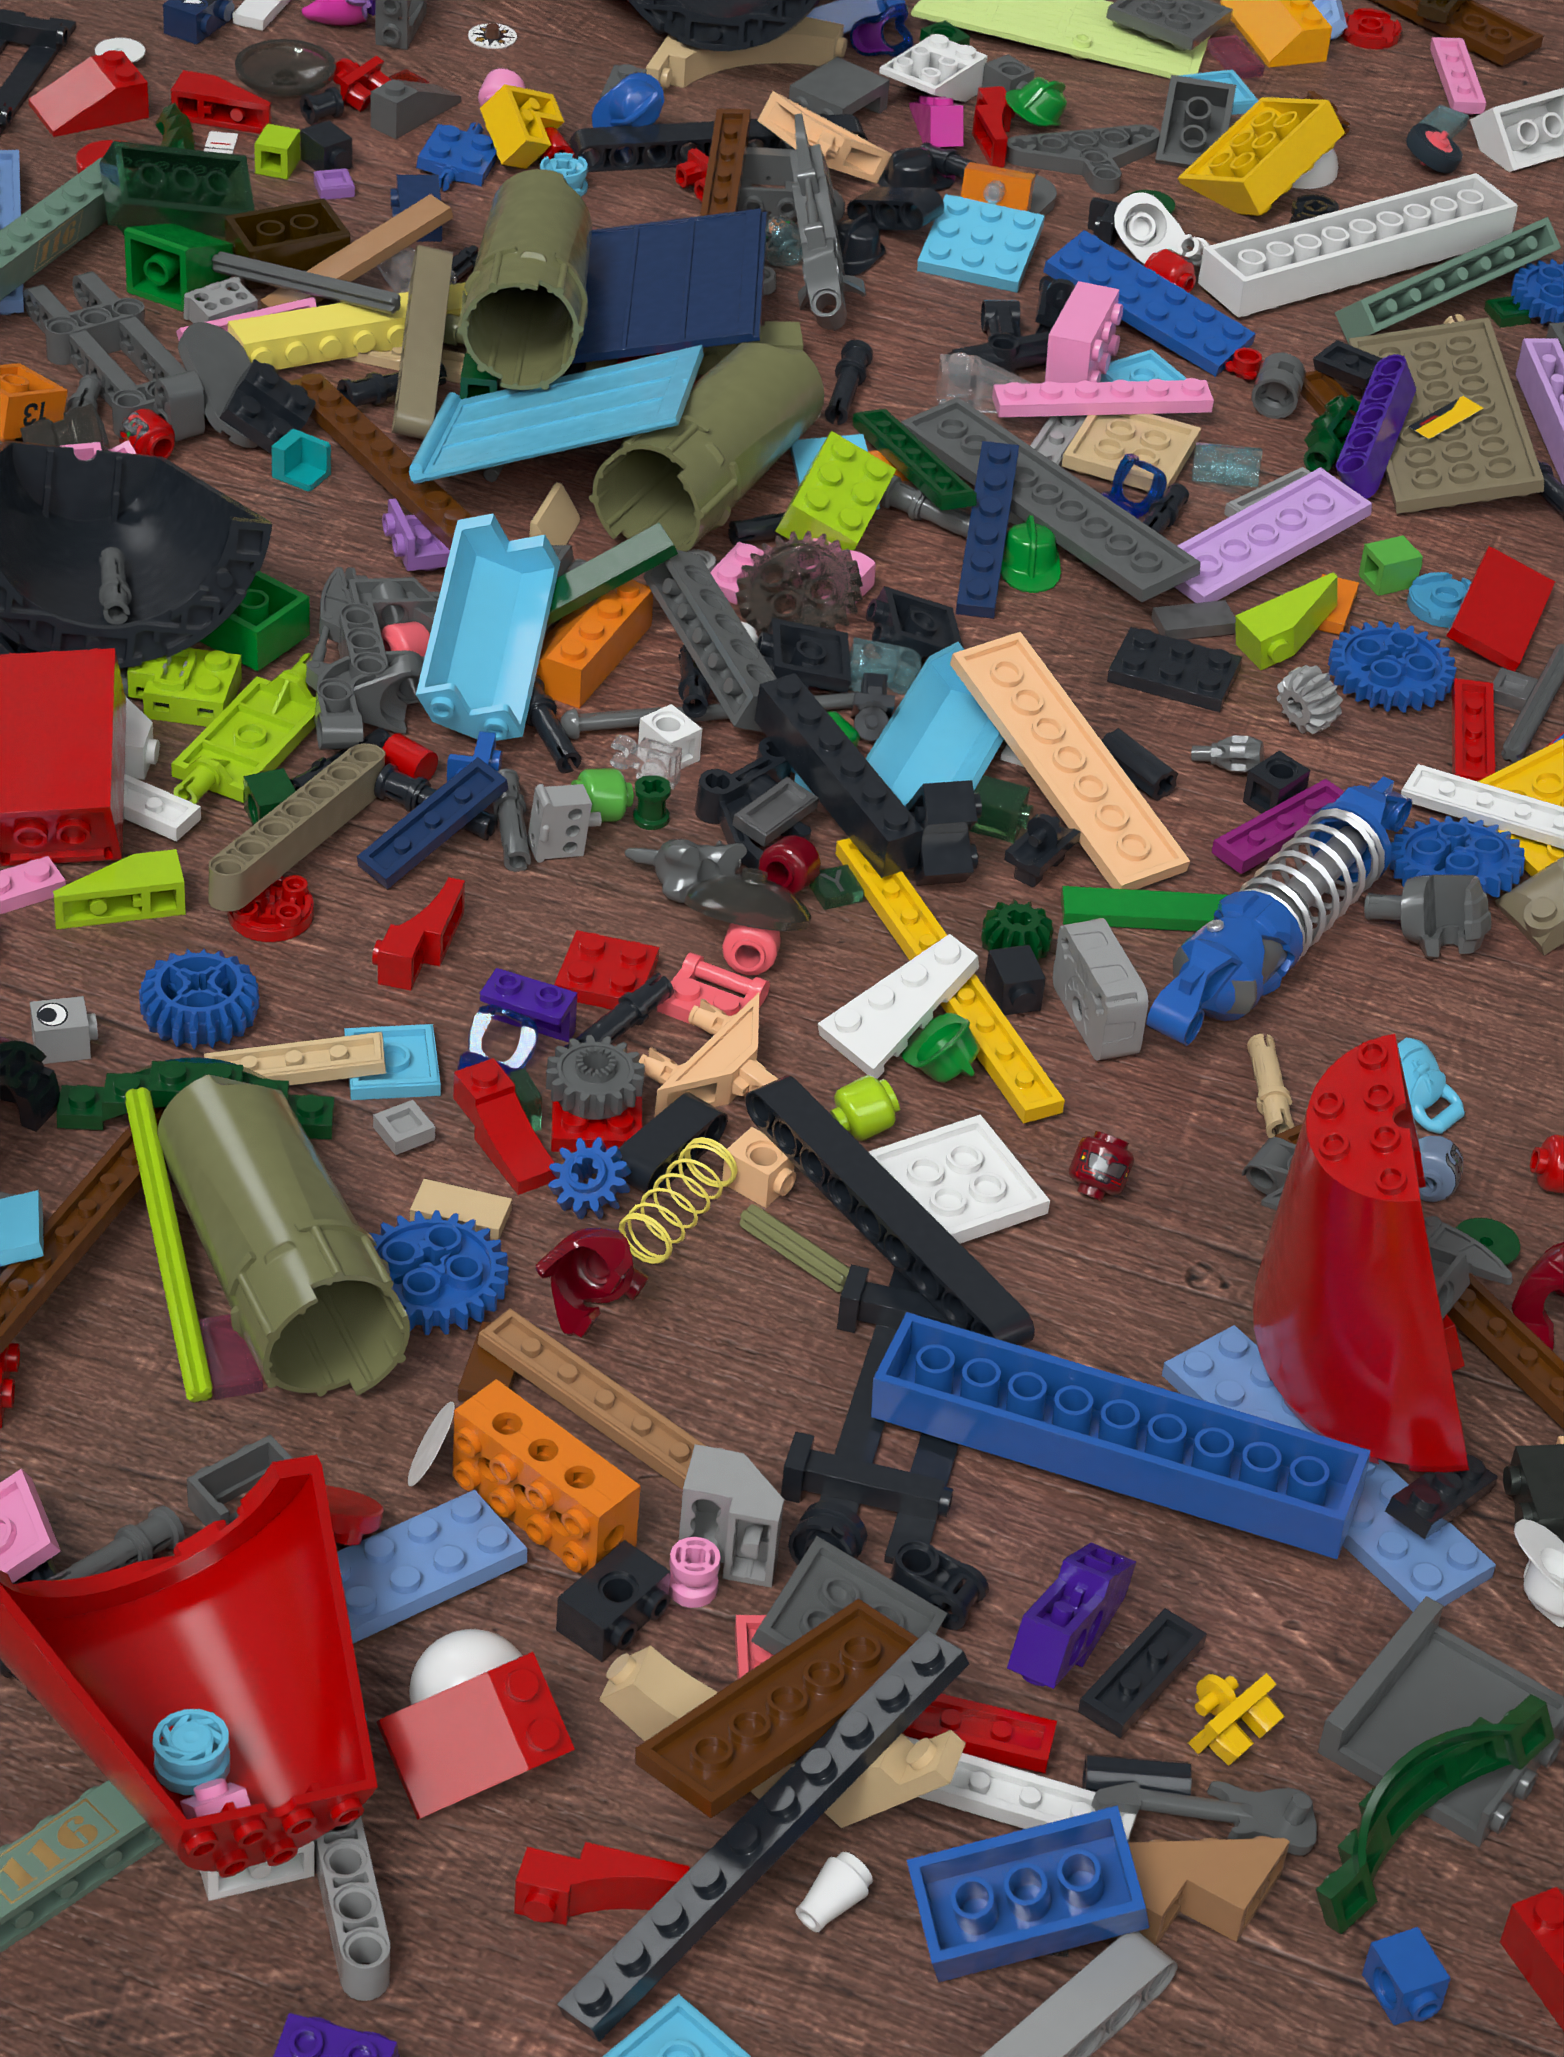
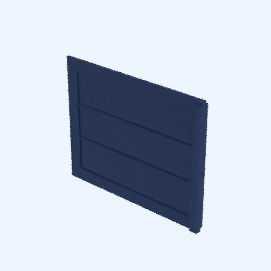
M761 208L592 230L586 282L588 313L587 318H585L584 333L578 342L575 357L571 364L648 354L655 355L656 353L672 352L702 345L704 348L760 341L766 232L768 225L767 212H762Z

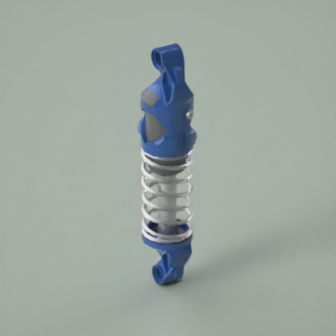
M1383 776L1377 783L1371 782L1369 787L1363 785L1348 787L1335 802L1328 803L1319 809L1309 819L1307 825L1296 831L1294 838L1283 844L1281 851L1270 857L1268 863L1257 870L1252 879L1242 885L1240 891L1234 892L1219 901L1218 909L1213 915L1214 920L1205 924L1178 948L1173 958L1174 980L1158 994L1147 1016V1027L1188 1046L1199 1033L1204 1015L1220 1021L1238 1020L1257 1005L1261 996L1269 994L1280 987L1282 977L1306 954L1308 948L1318 942L1322 933L1330 929L1335 920L1344 915L1348 907L1355 903L1360 895L1385 873L1391 862V843L1385 829L1398 832L1403 827L1412 808V799L1393 791L1394 781ZM1305 844L1308 855L1299 852V845ZM1293 858L1298 870L1286 866L1285 859ZM1301 860L1306 861L1307 863L1303 866ZM1272 871H1280L1285 884L1273 880ZM1335 883L1345 886V890L1336 889ZM1324 892L1332 896V903H1324L1321 895ZM1339 897H1344L1343 901L1339 902ZM1311 906L1318 908V917L1311 916L1309 910ZM1326 910L1331 911L1329 915H1326ZM1312 923L1318 924L1315 929H1312Z

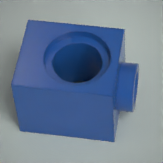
M1418 1927L1371 1942L1362 1972L1364 1979L1394 2026L1413 2019L1415 2021H1424L1434 2016L1441 2010L1450 1981V1976Z

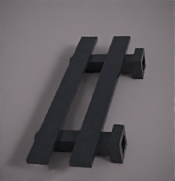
M0 9V54L10 41L31 45L0 88V136L6 127H10L12 118L61 48L67 45L68 38L76 28V21L53 17L47 20L26 16L24 12Z
M851 1264L840 1296L837 1329L855 1333L858 1322L863 1321L876 1324L835 1454L813 1450L814 1435L795 1431L784 1464L781 1496L786 1501L800 1503L803 1491L805 1490L821 1494L819 1501H834L843 1504L856 1514H858L860 1504L898 1512L884 1557V1562L893 1564L894 1555L899 1545L909 1540H921L931 1544L938 1516L948 1517L954 1489L947 1487L959 1444L922 1433L910 1472L873 1464L886 1424L885 1421L871 1417L873 1378L906 1312L948 1325L951 1324L895 1267L889 1286L868 1282L869 1268Z

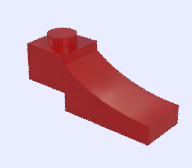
M1004 86L978 88L972 136L989 165L1004 168L1008 141L1005 132H1010L1011 119L1015 117L1016 112L1013 111L1006 101L1007 91Z
M448 877L438 895L420 913L401 925L390 924L384 939H378L373 949L372 964L378 966V984L411 991L423 963L441 966L464 914L465 880Z
M492 1058L455 1071L453 1099L474 1124L475 1141L517 1195L545 1186L552 1180L558 1179L549 1168L550 1164L555 1162L542 1145L527 1119L515 1093V1084L497 1061Z
M589 1842L584 1843L580 1859L527 1847L515 1881L514 1914L527 1916L536 1922H553L566 1926L569 1917L588 1912L615 1909L650 1910L690 1870V1866Z

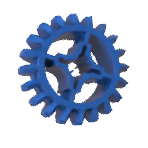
M205 948L201 953H192L189 949H186L185 954L181 956L170 953L167 961L156 960L154 969L146 970L145 978L141 982V988L139 989L140 1012L143 1015V1021H146L149 1027V1031L158 1033L161 1041L173 1039L176 1047L188 1043L192 1045L194 1050L198 1044H207L213 1049L215 1042L221 1041L225 1044H230L232 1036L243 1037L245 1029L253 1026L260 1006L258 983L256 982V976L250 972L249 965L240 964L238 956L225 958L222 950L215 954H210Z

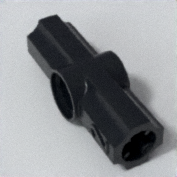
M1050 332L1015 337L1009 333H995L988 338V343L953 349L952 352L947 354L949 375L955 382L983 376L1004 381L1012 379L1016 374V370L1046 365Z

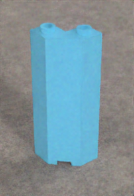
M494 513L457 520L416 691V696L432 722L478 739L480 731L496 733V741L523 737L560 566V560L546 535L509 541Z
M959 642L929 656L865 758L905 807L922 784L972 780L973 789L975 790L1004 740L950 665L952 654L964 650Z

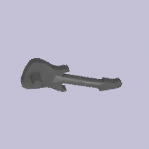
M1212 1781L1207 1793L1220 1799L1216 1800L1141 1789L1139 1783L1130 1782L1099 1789L1096 1791L1091 1803L1092 1808L1096 1811L1118 1805L1119 1811L1124 1813L1137 1814L1139 1810L1233 1823L1235 1827H1232L1227 1837L1228 1839H1253L1259 1836L1285 1838L1290 1841L1287 1853L1304 1856L1310 1853L1317 1836V1825L1312 1800L1305 1792L1294 1788L1255 1792L1247 1791L1225 1782Z

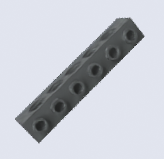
M677 550L678 554L646 571L643 578L734 727L763 732L754 721L759 686L762 683L777 678L700 555Z

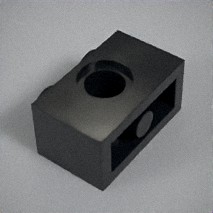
M626 1540L622 1541L558 1597L556 1631L600 1662H603L617 1649H625L632 1642L637 1631L649 1620L655 1621L664 1614L671 1599L669 1595L671 1571Z

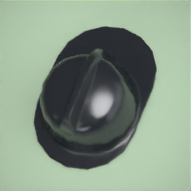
M921 147L903 148L892 154L887 169L883 171L878 184L880 187L942 190L954 184L955 176L941 174L939 169L936 168L933 155L927 149Z
M865 213L857 219H846L837 224L845 275L855 276L865 272L885 254V246L880 242L879 230L872 224L870 214Z

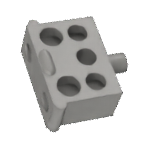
M239 277L216 282L187 292L184 295V319L190 320L192 323L208 322L258 310V300L241 284Z
M539 784L536 786L527 839L538 863L543 862L544 859L584 856L588 827L601 826L602 818L600 812H591L592 802L583 784L544 787L543 784Z

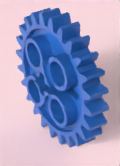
M1550 259V263L1546 264L1538 260L1537 265L1527 263L1526 268L1520 267L1519 272L1515 273L1511 296H1514L1513 303L1521 302L1519 310L1528 309L1530 311L1529 318L1540 317V323L1542 324L1548 321L1553 323L1564 322V261L1563 264H1558L1555 260Z
M1379 621L1378 626L1375 628L1369 623L1364 622L1362 630L1351 626L1349 633L1340 632L1339 640L1334 639L1328 660V665L1330 666L1329 674L1335 676V685H1344V694L1355 692L1356 702L1368 699L1370 700L1369 707L1373 708L1380 703L1384 705L1385 711L1388 712L1392 706H1398L1402 713H1405L1407 706L1410 705L1415 710L1421 711L1422 703L1429 707H1434L1435 700L1444 701L1446 693L1451 692L1456 667H1454L1455 658L1449 656L1450 649L1445 647L1439 648L1440 639L1428 640L1429 632L1424 631L1416 634L1412 625L1403 630L1400 629L1398 622H1394L1392 628L1386 627L1382 621Z
M1450 816L1445 817V822H1439L1431 817L1429 818L1428 825L1416 821L1414 829L1403 827L1402 834L1394 835V842H1391L1389 869L1394 870V879H1402L1403 887L1407 879L1420 875H1475L1479 878L1485 893L1498 898L1500 897V890L1510 892L1512 884L1520 883V876H1523L1525 850L1519 847V839H1511L1510 831L1498 833L1499 825L1484 827V820L1480 819L1472 824L1468 823L1467 817L1461 818L1460 822H1454Z
M435 1210L431 1219H425L420 1211H416L414 1221L408 1222L403 1216L399 1215L397 1216V1227L394 1228L383 1222L381 1223V1235L369 1233L377 1244L374 1247L379 1257L388 1263L390 1277L394 1283L393 1288L409 1318L410 1331L416 1325H422L424 1335H429L433 1326H439L446 1335L449 1334L450 1324L456 1323L461 1329L467 1330L469 1317L482 1322L484 1321V1310L492 1312L497 1310V1299L505 1298V1286L508 1285L509 1267H507V1253L501 1252L500 1239L490 1240L491 1230L489 1228L476 1232V1220L471 1219L462 1225L458 1223V1213H454L448 1220H442L439 1210Z

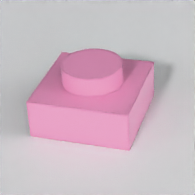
M225 1778L211 1780L196 1786L193 1789L195 1796L180 1801L184 1816L187 1819L221 1812L225 1803L234 1802L236 1808L250 1806L246 1788L232 1782L226 1783Z

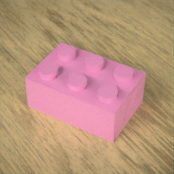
M1077 282L1049 333L1045 382L1078 383L1080 381H1101V374H1106L1109 369L1111 356L1117 355L1120 344V335L1115 334L1116 326H1119L1123 313V305L1118 304L1119 289Z

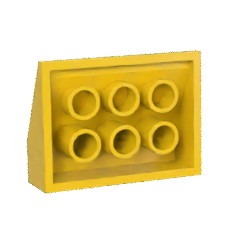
M1262 97L1178 177L1180 184L1237 214L1259 216L1269 211L1272 206L1271 204L1282 194L1288 192L1293 187V183L1302 174L1310 171L1314 167V163L1324 153L1332 150L1335 142L1345 132L1329 100Z

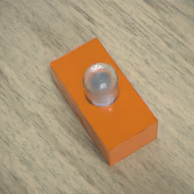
M969 162L965 167L960 197L1029 211L1036 174Z

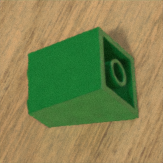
M174 223L127 227L124 230L127 293L184 312L185 293L227 280L231 277L216 273L212 269V258L219 252L233 254L232 243Z

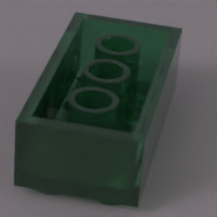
M113 141L99 162L108 225L134 227L174 223L209 236L225 237L224 216L255 211L247 157L244 155Z

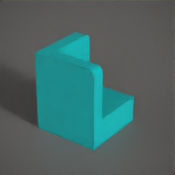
M291 429L272 445V478L305 491H312L331 475V445L329 442L299 430Z

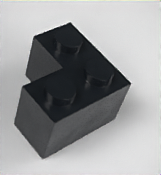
M972 780L922 784L906 804L907 810L924 829L918 863L914 867L916 886L965 882L974 873V869L978 865L977 848L975 844H970L968 831L976 824L977 818L981 817V797L979 793H974Z

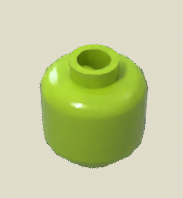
M866 1075L836 1091L834 1096L836 1108L830 1110V1114L856 1140L865 1141L891 1128L896 1121L895 1113L900 1111V1106L893 1089L885 1079L879 1081L871 1075Z

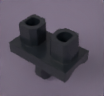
M1056 279L1052 282L1044 280L1040 288L1035 322L1038 323L1035 334L1052 330L1075 288L1072 282L1066 279Z
M864 673L861 682V692H855L850 717L855 718L854 728L858 731L863 741L876 742L892 716L895 707V695H887L888 674Z
M1043 813L1037 814L1028 822L1027 832L1005 851L1004 861L1015 866L1014 878L1030 887H1035L1042 881L1043 874L1050 867H1057L1065 859V853L1079 841L1081 831L1075 828L1067 829L1061 827V821L1056 816L1051 817Z

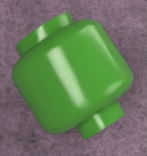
M615 768L585 769L579 774L577 780L571 782V785H584L592 802L591 812H600L602 822L619 821L624 816L626 808L631 807L633 804L634 793L632 784L626 782L623 774Z

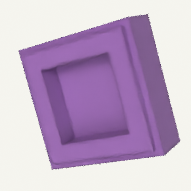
M348 169L314 172V184L320 199L325 198L329 200L355 197V186Z

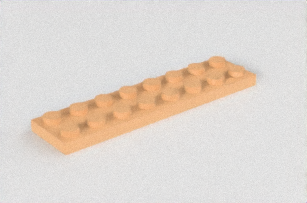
M1021 632L952 654L951 667L1067 827L1081 831L1078 842L1113 889L1136 890L1187 871L1190 863L1189 858Z

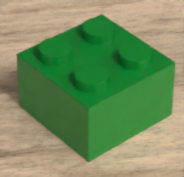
M260 571L256 572L252 583L246 591L247 595L233 613L212 633L200 640V642L215 650L241 655V663L257 672L310 635V596Z

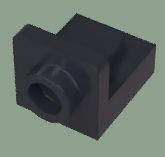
M1093 197L1090 202L1087 227L1089 230H1093V235L1113 247L1119 239L1115 229L1114 215L1120 203Z

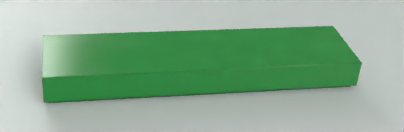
M1062 886V921L1064 925L1104 918L1109 927L1197 932L1205 924L1214 920L1213 915L1218 909L1219 901L1228 895Z

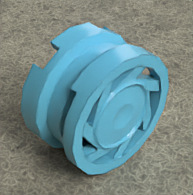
M555 153V158L549 160L548 156L542 159L540 169L563 174L567 184L580 197L587 192L588 184L584 178H586L588 173V164L584 158L580 156L577 160L573 158V153Z
M184 1709L172 1713L160 1721L153 1732L154 1770L160 1784L171 1792L182 1795H195L193 1789L196 1786L215 1779H226L230 1772V1750L228 1748L229 1730L224 1721L214 1713L202 1709Z

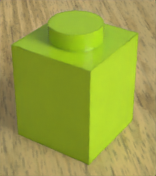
M267 124L254 143L255 174L288 180L300 161V129Z

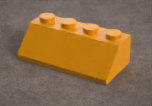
M1310 0L1220 1V5L1233 9L1231 21L1267 67L1327 61L1332 26Z

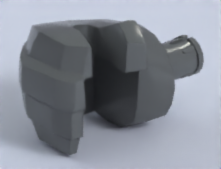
M1475 875L1415 876L1407 879L1402 895L1368 893L1365 898L1364 912L1367 920H1401V929L1404 937L1418 944L1428 959H1438L1441 947L1446 944L1457 945L1459 954L1474 953L1481 947L1484 935L1491 930V912L1488 908L1487 895L1482 889L1479 878Z

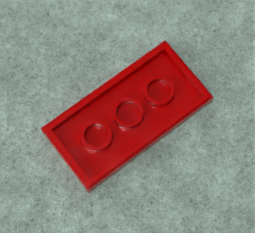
M1488 546L1446 635L1447 638L1495 664L1515 672L1521 663L1556 581Z

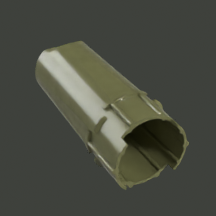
M545 169L528 170L512 176L500 186L492 200L474 270L464 286L466 293L463 290L462 309L457 332L462 334L467 351L478 364L477 370L479 372L486 371L500 378V386L504 388L531 390L541 387L543 390H547L550 383L562 376L571 365L578 342L584 333L585 318H587L588 313L586 282L592 236V220L585 202L567 184L563 174Z
M741 343L693 384L679 425L624 437L621 447L600 466L594 478L593 493L589 496V500L594 503L599 520L613 540L620 533L629 539L660 523L676 550L688 552L709 531L723 526L730 516L731 509L819 417L824 404V387L817 367L803 350L779 348L763 343Z
M214 1075L201 1077L182 1089L168 1104L159 1121L157 1134L164 1160L231 1307L233 1330L246 1341L269 1388L278 1386L292 1392L316 1393L318 1396H324L328 1390H333L349 1383L356 1396L374 1387L393 1370L397 1363H402L406 1360L404 1352L410 1336L409 1318L393 1288L394 1283L390 1277L388 1263L379 1257L374 1247L377 1244L373 1237L359 1226L283 1092Z

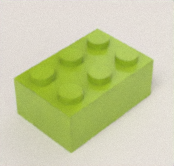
M831 431L814 457L775 532L799 546H802L810 538H819L831 542L842 551H854L897 469Z

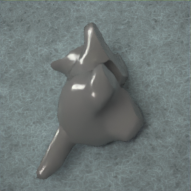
M671 839L662 844L660 850L628 848L625 851V856L636 863L654 866L658 880L662 885L663 894L668 899L678 903H689L695 900L699 887H707L729 894L741 892L744 888L743 880L735 874L740 868L741 859L747 852V848L742 843L723 845L722 841L719 840L715 846L697 845L686 839Z

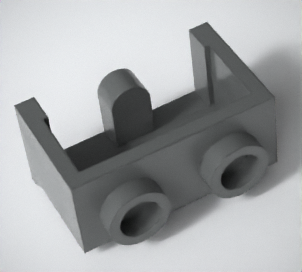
M271 1434L253 1444H247L236 1453L211 1466L201 1468L194 1475L187 1478L188 1507L205 1526L214 1521L224 1519L228 1525L238 1517V1514L235 1512L229 1515V1510L223 1504L251 1490L272 1462L292 1459V1457Z

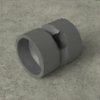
M1283 352L1273 353L1264 359L1251 396L1253 406L1260 414L1273 419L1285 418L1292 414L1297 407L1306 375L1301 361L1295 356Z

